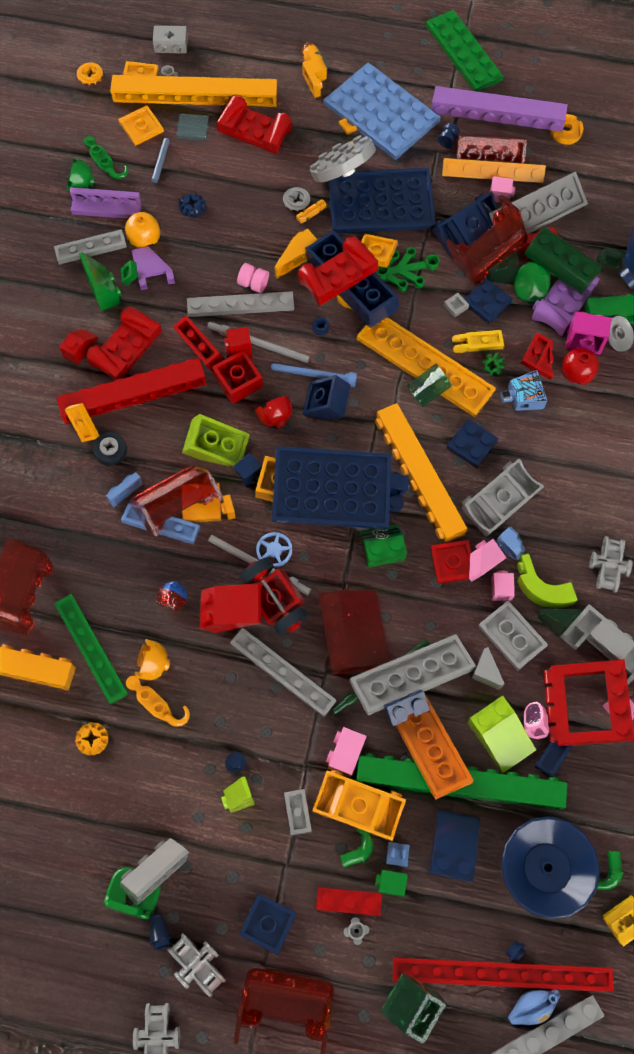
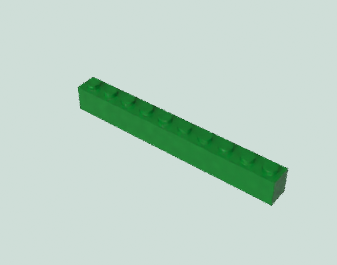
M364 753L363 756H359L357 782L371 786L431 793L414 759L397 761L396 757L384 756V759L375 758L376 755ZM467 767L473 778V783L447 794V796L563 810L566 808L567 783L561 782L560 778L555 777L543 780L540 779L539 775L520 777V773L507 772V775L499 774V771L494 769H487L486 772L478 771L477 767Z

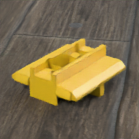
M630 895L602 915L604 921L623 947L634 939V897Z

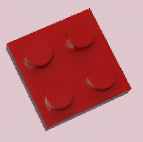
M469 540L430 546L437 584L470 580L471 549Z

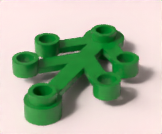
M408 247L406 254L397 266L390 267L393 262L399 260L400 254L395 250L393 255L397 257H392L387 268L378 266L379 270L375 273L383 281L388 280L397 285V289L401 292L407 290L408 282L405 279L400 280L393 274H399L414 282L416 288H422L425 284L424 277L417 276L410 271L425 268L433 271L439 267L440 259L437 255L431 254L427 256L426 261L407 264L410 259L416 257V249Z

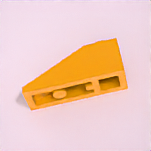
M309 229L301 231L293 237L275 265L276 278L281 277L307 261L305 248L317 241Z

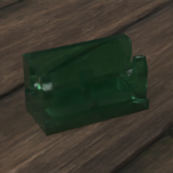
M435 364L407 386L420 405L424 407L449 389L452 384L440 367Z

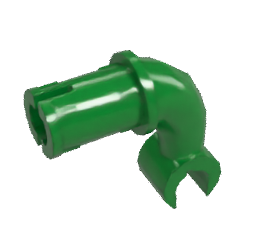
M356 828L357 833L361 835L362 844L360 847H357V850L340 855L343 868L359 862L363 864L370 857L373 851V839L369 832Z
M608 852L609 871L606 878L598 880L597 890H611L620 883L622 875H624L620 852Z

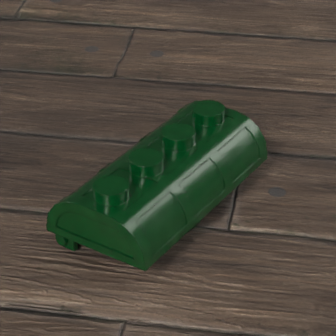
M544 227L538 233L524 254L580 295L586 291L603 269V266L560 238L547 227Z

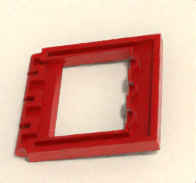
M625 659L551 666V670L543 671L544 685L552 686L545 688L546 705H554L547 707L548 724H556V726L549 727V741L551 743L558 742V746L634 741ZM605 673L612 730L569 733L564 677Z

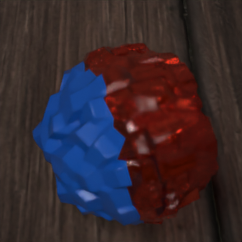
M176 581L166 583L158 590L156 595L157 604L162 607L165 605L173 609V612H178L187 603L186 589Z

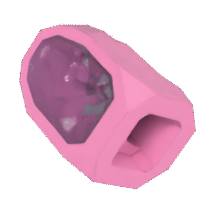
M538 702L528 704L524 710V728L530 738H545L549 733L546 709Z

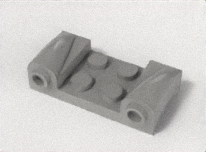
M517 459L514 463L509 461L502 468L504 471L473 498L468 496L461 502L463 505L461 510L485 537L544 487L529 475L520 459Z

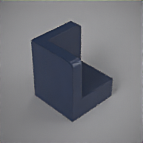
M249 453L237 462L233 468L243 478V484L247 486L260 476L262 465Z

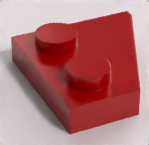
M537 332L520 363L533 371L537 370L538 374L551 380L554 376V372H552L553 341Z

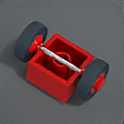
M266 557L252 562L239 577L243 584H253L259 581V584H261V614L268 625H275L274 630L279 636H283L299 629L301 624L308 618V614L303 608L297 609L306 601L285 570L277 569L265 577L274 568L271 560Z

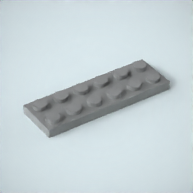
M573 172L489 213L501 245L505 246L588 203L577 173Z
M457 634L356 675L350 678V684L367 715H371L385 709V704L394 700L404 699L408 694L417 690L427 691L474 671L476 665Z

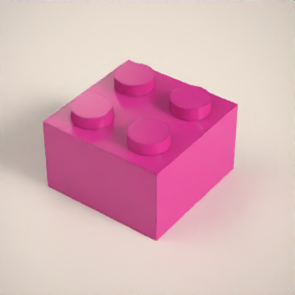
M575 312L567 330L565 349L587 348L595 354L601 355L610 335L611 318L603 315L587 314L586 312Z

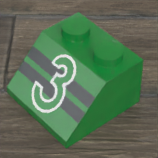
M397 524L390 525L388 529H370L359 532L368 568L406 560L407 551L403 535Z

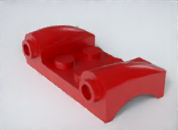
M232 96L217 121L218 132L278 154L285 136L292 130V121L286 113H278L274 119L247 109V103L243 97Z
M356 236L346 238L342 246L343 252L317 268L311 263L300 267L298 272L299 283L311 292L319 306L379 270L378 260Z
M132 306L125 307L121 311V325L103 346H91L87 351L89 365L103 371L114 381L123 378L162 332L159 323Z

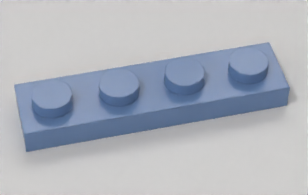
M129 503L121 518L124 524L193 545L200 531V525Z

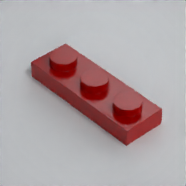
M318 887L316 910L381 916L382 893Z

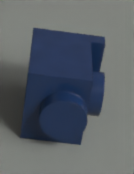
M392 472L390 475V494L401 496L408 491L410 481L408 476L401 475L399 472Z

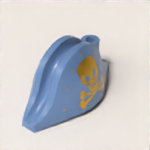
M535 988L527 990L520 996L508 1016L511 1025H538L545 1022L551 1016L561 994L558 989Z

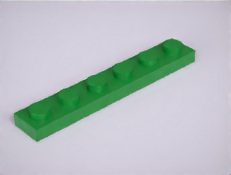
M70 594L55 602L54 605L109 704L112 705L129 695L73 595Z

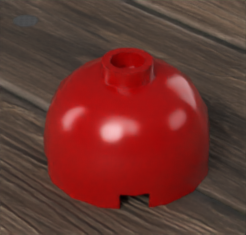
M576 348L564 357L561 372L569 382L585 385L595 378L599 369V360L590 349Z
M287 395L286 397L281 396L267 402L263 409L261 406L255 409V413L264 426H276L279 429L287 425L286 421L291 418L293 407Z

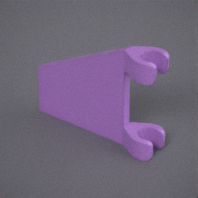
M149 246L132 250L133 259L137 264L138 281L141 290L148 289L145 278L165 273L168 284L175 283L172 269Z

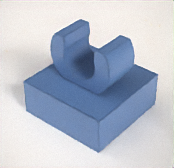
M388 842L386 864L408 867L410 845Z

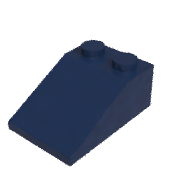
M438 810L428 874L467 883L473 882L480 818Z

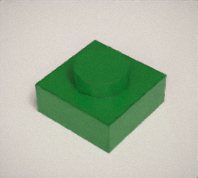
M130 260L121 268L122 284L129 285L138 277L135 261Z

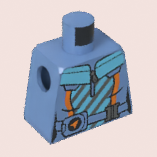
M537 370L512 379L509 383L508 391L500 393L502 403L512 401L516 411L541 410L545 408L547 403Z

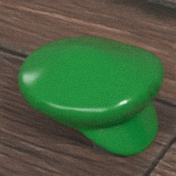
M535 262L525 263L518 269L514 279V291L517 297L527 303H535L537 300L541 301L544 299L550 288V273Z

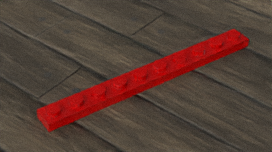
M393 958L392 981L614 992L613 968Z

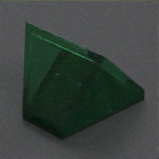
M515 251L490 268L487 279L495 283L513 285L519 267L518 253Z
M541 609L537 616L543 624L559 637L581 614V609Z

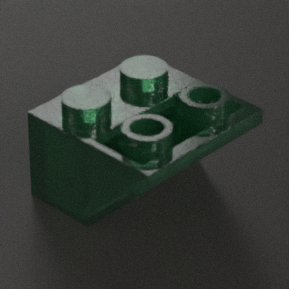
M403 972L380 1012L403 1033L424 1044L445 1008L446 1002L440 993Z

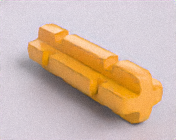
M321 199L316 202L317 204H313L303 210L304 213L300 212L296 215L297 221L302 224L307 221L306 219L309 220L320 213L319 211L327 208L326 202Z

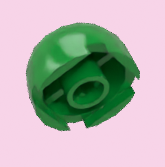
M73 158L66 190L69 193L71 187L86 189L89 186L93 187L95 176H92L90 165L80 159Z

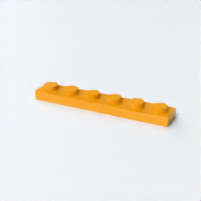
M444 158L442 176L493 179V176L513 179V181L544 183L546 165Z

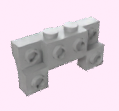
M589 604L560 638L574 650L586 639L610 661L625 659L627 682L629 685L634 679L633 638L619 630L615 622L606 619Z

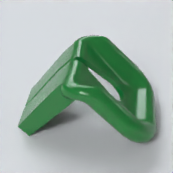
M129 867L118 869L111 878L104 899V905L108 909L136 918H150L154 913L161 886L156 888L138 906L134 903L132 906L126 905L127 894L120 887L121 877L129 869L132 871L135 869Z

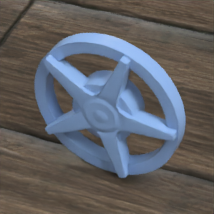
M268 533L258 541L256 547L259 560L269 556L276 558L278 563L273 564L274 568L283 566L292 556V544L281 533ZM276 536L274 542L267 543L264 541L269 537ZM279 537L283 538L289 546H281L278 543ZM261 544L267 547V552L262 557L259 552ZM289 550L287 558L281 562L280 555L282 551Z

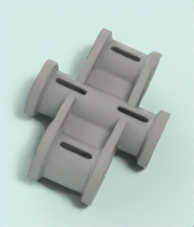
M605 536L601 555L592 552L589 568H599L596 589L605 588L616 593L619 588L621 573L629 577L632 569V560H622L625 540L618 541Z
M182 933L181 938L172 947L167 948L173 958L183 967L179 972L176 971L174 976L186 989L189 988V983L194 979L200 988L211 997L213 995L212 992L218 985L226 981L224 976L210 963L219 954L207 941L204 942V946L199 950ZM215 977L214 981L210 985H208V983Z
M146 1003L145 1030L134 1028V1050H137L138 1047H144V1054H168V1047L179 1049L180 1027L169 1029V1003L156 1006ZM153 1013H162V1015H153ZM163 1037H172L173 1039H164Z

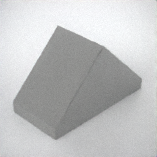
M487 647L481 653L472 679L498 690L505 683Z

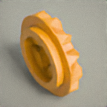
M85 63L77 70L78 81H81L82 84L87 83L89 86L91 83L96 85V82L101 81V77H103V70L96 63Z
M90 722L82 725L79 731H77L75 739L77 748L85 755L92 756L101 753L108 744L107 730L99 723ZM91 731L94 736L100 737L93 740L92 747L89 741L84 740L90 737Z

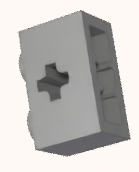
M154 26L153 45L155 53H187L188 36L186 26Z

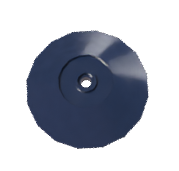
M550 816L531 819L516 828L504 846L501 862L504 883L515 902L531 914L548 919L571 917L586 907L595 894L600 874L596 850L586 834L569 821ZM545 864L550 865V872L545 871Z

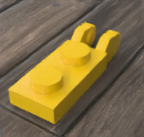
M502 330L468 332L452 337L453 343H463L466 341V344L453 347L455 353L504 349Z

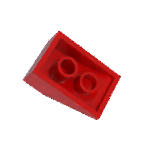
M261 584L216 586L201 590L200 629L220 633L261 623Z

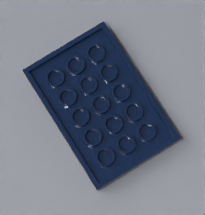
M429 168L355 171L350 176L343 177L342 175L328 181L332 231L334 230L336 233L435 228L434 224L436 221Z
M276 446L272 522L388 529L391 454Z

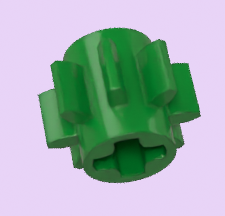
M498 352L494 356L489 353L487 355L488 360L482 361L485 364L484 371L490 372V376L495 372L499 375L502 373L500 368L506 367L503 364L505 357L501 358L498 356Z

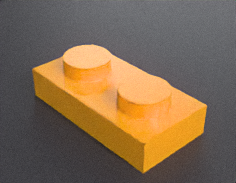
M126 61L123 75L158 76L159 67L155 64Z
M83 403L72 405L65 409L81 442L94 440L100 436Z

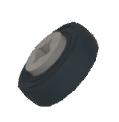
M106 432L96 438L93 444V453L100 463L115 465L125 458L127 445L119 434Z

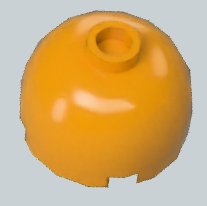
M137 212L127 220L125 233L131 245L143 248L148 247L152 243H157L160 238V227L157 220L151 214Z
M145 639L147 645L143 644L136 665L140 666V671H135V677L143 680H155L162 675L164 670H168L170 659H167V651L162 644Z

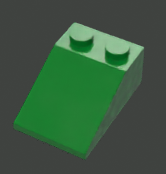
M83 252L79 253L88 283L100 310L104 311L121 304L119 297L122 294L119 287H115L113 284L115 279L112 272L108 273L106 266Z

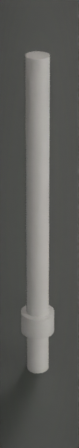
M209 322L207 326L208 329L219 332L220 335L227 337L226 330H231L229 326L224 324L221 326ZM250 336L251 344L305 363L309 362L310 356Z
M211 535L208 540L249 564L258 561V559L214 535ZM273 568L268 574L270 575L276 569ZM289 577L298 591L307 596L310 594L311 588L301 584L295 577Z

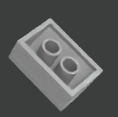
M172 838L166 842L162 840L154 848L156 851L152 855L146 854L138 862L139 866L135 870L129 869L121 877L120 887L136 906L186 862L189 852Z

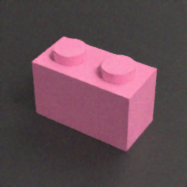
M343 727L342 732L337 731L333 742L337 745L334 751L330 750L326 760L329 763L328 769L338 770L344 773L343 775L351 778L366 736Z

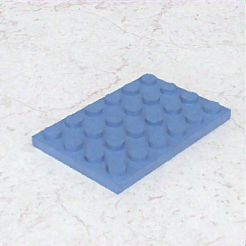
M369 62L323 99V104L342 119L346 118L347 122L352 126L355 125L357 131L365 137L371 138L376 146L394 160H397L437 125L441 118Z

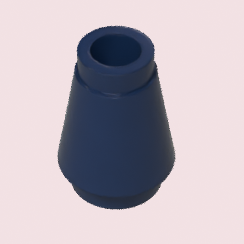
M158 914L150 917V945H153L154 950L169 947L172 938L162 915Z

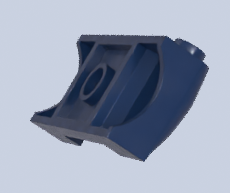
M492 191L485 196L483 193L474 199V203L445 221L441 219L434 224L433 232L451 259L496 231L489 213L498 209Z

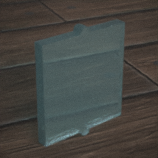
M180 114L179 123H177V138L206 140L207 130H209V116Z

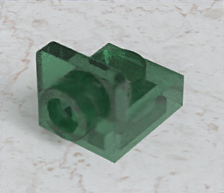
M605 246L603 253L599 252L596 263H599L601 266L605 263L611 267L620 268L625 253Z

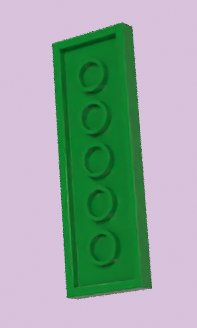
M454 10L426 21V28L473 91L479 92L503 81L504 76Z

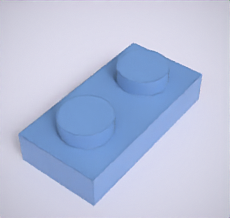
M135 472L125 477L120 485L111 488L106 495L109 503L115 507L142 486L141 477Z

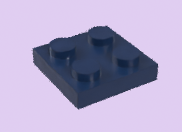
M485 278L464 300L469 304L468 309L490 324L512 303L513 298Z
M467 419L448 443L447 449L475 468H478L499 438L470 419Z
M258 893L239 935L278 955L297 913Z

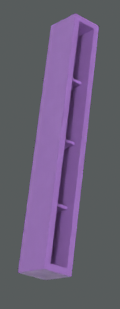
M435 86L432 100V111L438 115L561 132L563 131L568 104L440 86Z

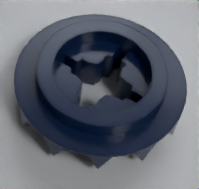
M188 192L186 196L182 195V199L179 200V210L184 216L197 217L205 211L206 202L202 195H197L196 192L194 194ZM190 201L194 203V208L190 205Z

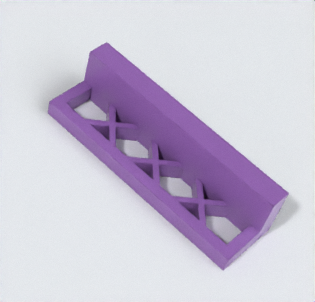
M70 188L73 200L71 213L73 215L129 219L131 215L141 212L142 209L139 192Z

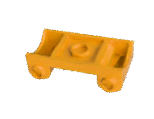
M332 769L331 772L327 770L312 812L393 841L406 799L402 798L403 795L394 791L387 793L343 776L344 773Z

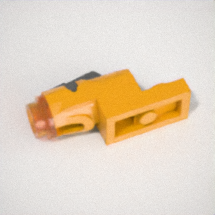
M307 42L301 48V54L305 61L302 62V74L314 98L321 96L322 81L327 79L329 62L322 52L317 49L316 45Z

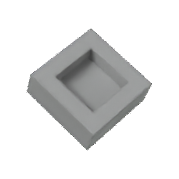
M459 293L444 301V307L454 318L469 308V304Z

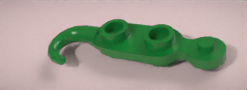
M92 136L84 138V145L90 148V156L100 170L108 173L114 179H123L127 176L129 172L127 165L124 166L125 171L123 173H116L112 159L102 146L96 145L95 138Z

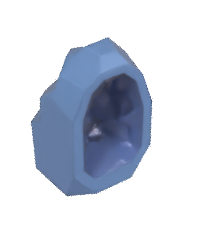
M512 527L507 528L496 541L499 547L516 561L520 560L521 555H524L526 550L522 544V539L519 537V533Z

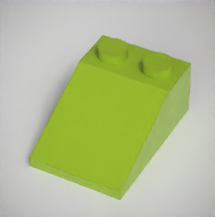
M198 414L191 421L182 453L199 460L233 467L243 459L250 434Z
M504 696L486 706L467 721L469 727L502 773H505L536 751L515 711Z

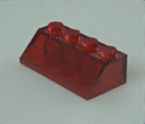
M457 134L456 159L524 164L527 139L523 137Z

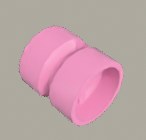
M244 263L239 271L237 284L243 287H251V290L262 293L267 285L269 272L261 268L256 270V267Z

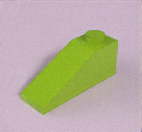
M245 776L223 790L225 796L221 798L224 808H229L231 813L255 805Z

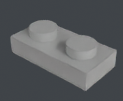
M305 789L284 792L291 836L312 832Z

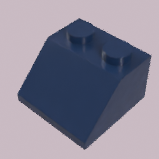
M337 375L310 382L303 415L330 421L343 418L351 385Z

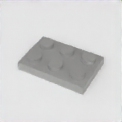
M506 601L478 625L480 630L517 671L548 646L544 639L509 601Z

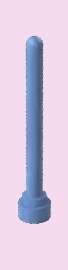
M275 363L271 365L273 371L322 379L337 375L349 383L350 387L355 388L357 373L353 372L343 375Z

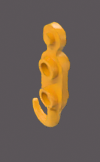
M130 676L126 680L128 689L137 692V700L154 717L164 720L175 727L183 726L188 722L190 712L187 706H183L185 711L184 717L178 720L172 716L168 704L151 687L141 686L139 678L135 676Z

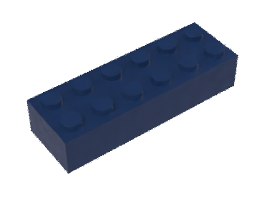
M334 230L305 248L307 262L317 268L343 252L344 240ZM375 272L339 294L369 328H372L399 310V297Z

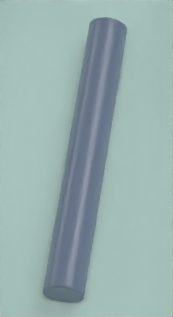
M168 138L163 139L151 179L153 183H158L170 143Z

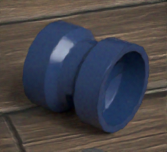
M452 123L446 124L443 128V133L438 138L440 145L445 148H452L460 133L459 128Z

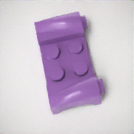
M596 277L582 295L558 279L547 296L541 301L537 300L532 308L534 313L531 320L541 321L550 325L562 337L568 329L574 313L581 310L596 288L600 278Z

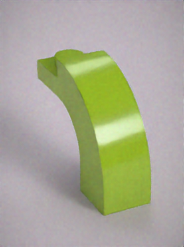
M521 555L517 568L519 573L523 575L519 576L517 583L522 592L531 601L551 609L574 606L578 600L571 582L561 585L544 583L537 576L530 555Z

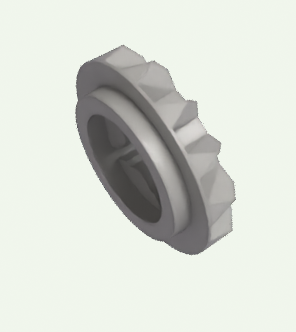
M300 187L288 189L283 195L285 208L288 207L290 211L296 210L297 212L301 209L305 210L310 203L309 193Z

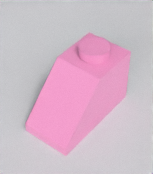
M494 539L487 543L483 540L475 546L477 550L470 554L469 579L471 582L506 559V556Z

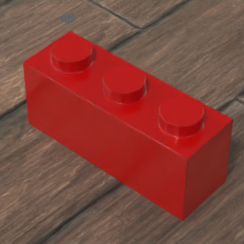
M187 315L173 326L176 332L211 372L213 371L212 366L225 360Z

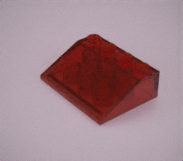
M337 590L318 593V603L331 676L369 670L390 662L376 590Z

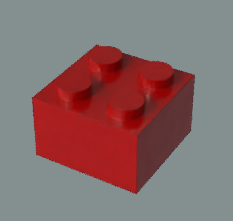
M244 350L212 366L213 376L231 404L263 388V377Z

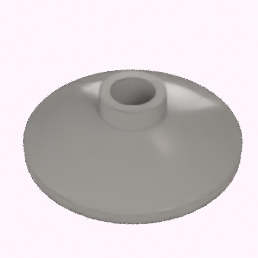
M615 316L611 318L608 341L615 350L619 352L627 351L633 344L634 334L632 326L626 318Z

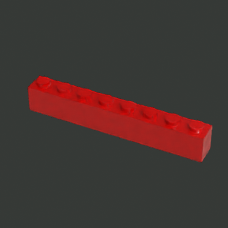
M196 358L188 359L178 364L173 363L168 367L160 369L155 368L146 373H137L128 378H119L110 383H101L92 388H83L74 393H65L56 397L64 423L69 424L71 421L65 409L72 405L83 403L89 416L94 417L207 384L200 359Z

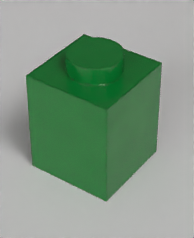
M381 870V874H377L375 880V887L378 888V893L405 897L408 874Z

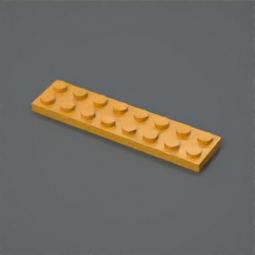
M388 317L372 328H369L366 324L357 335L358 341L473 417H476L496 391L494 386Z

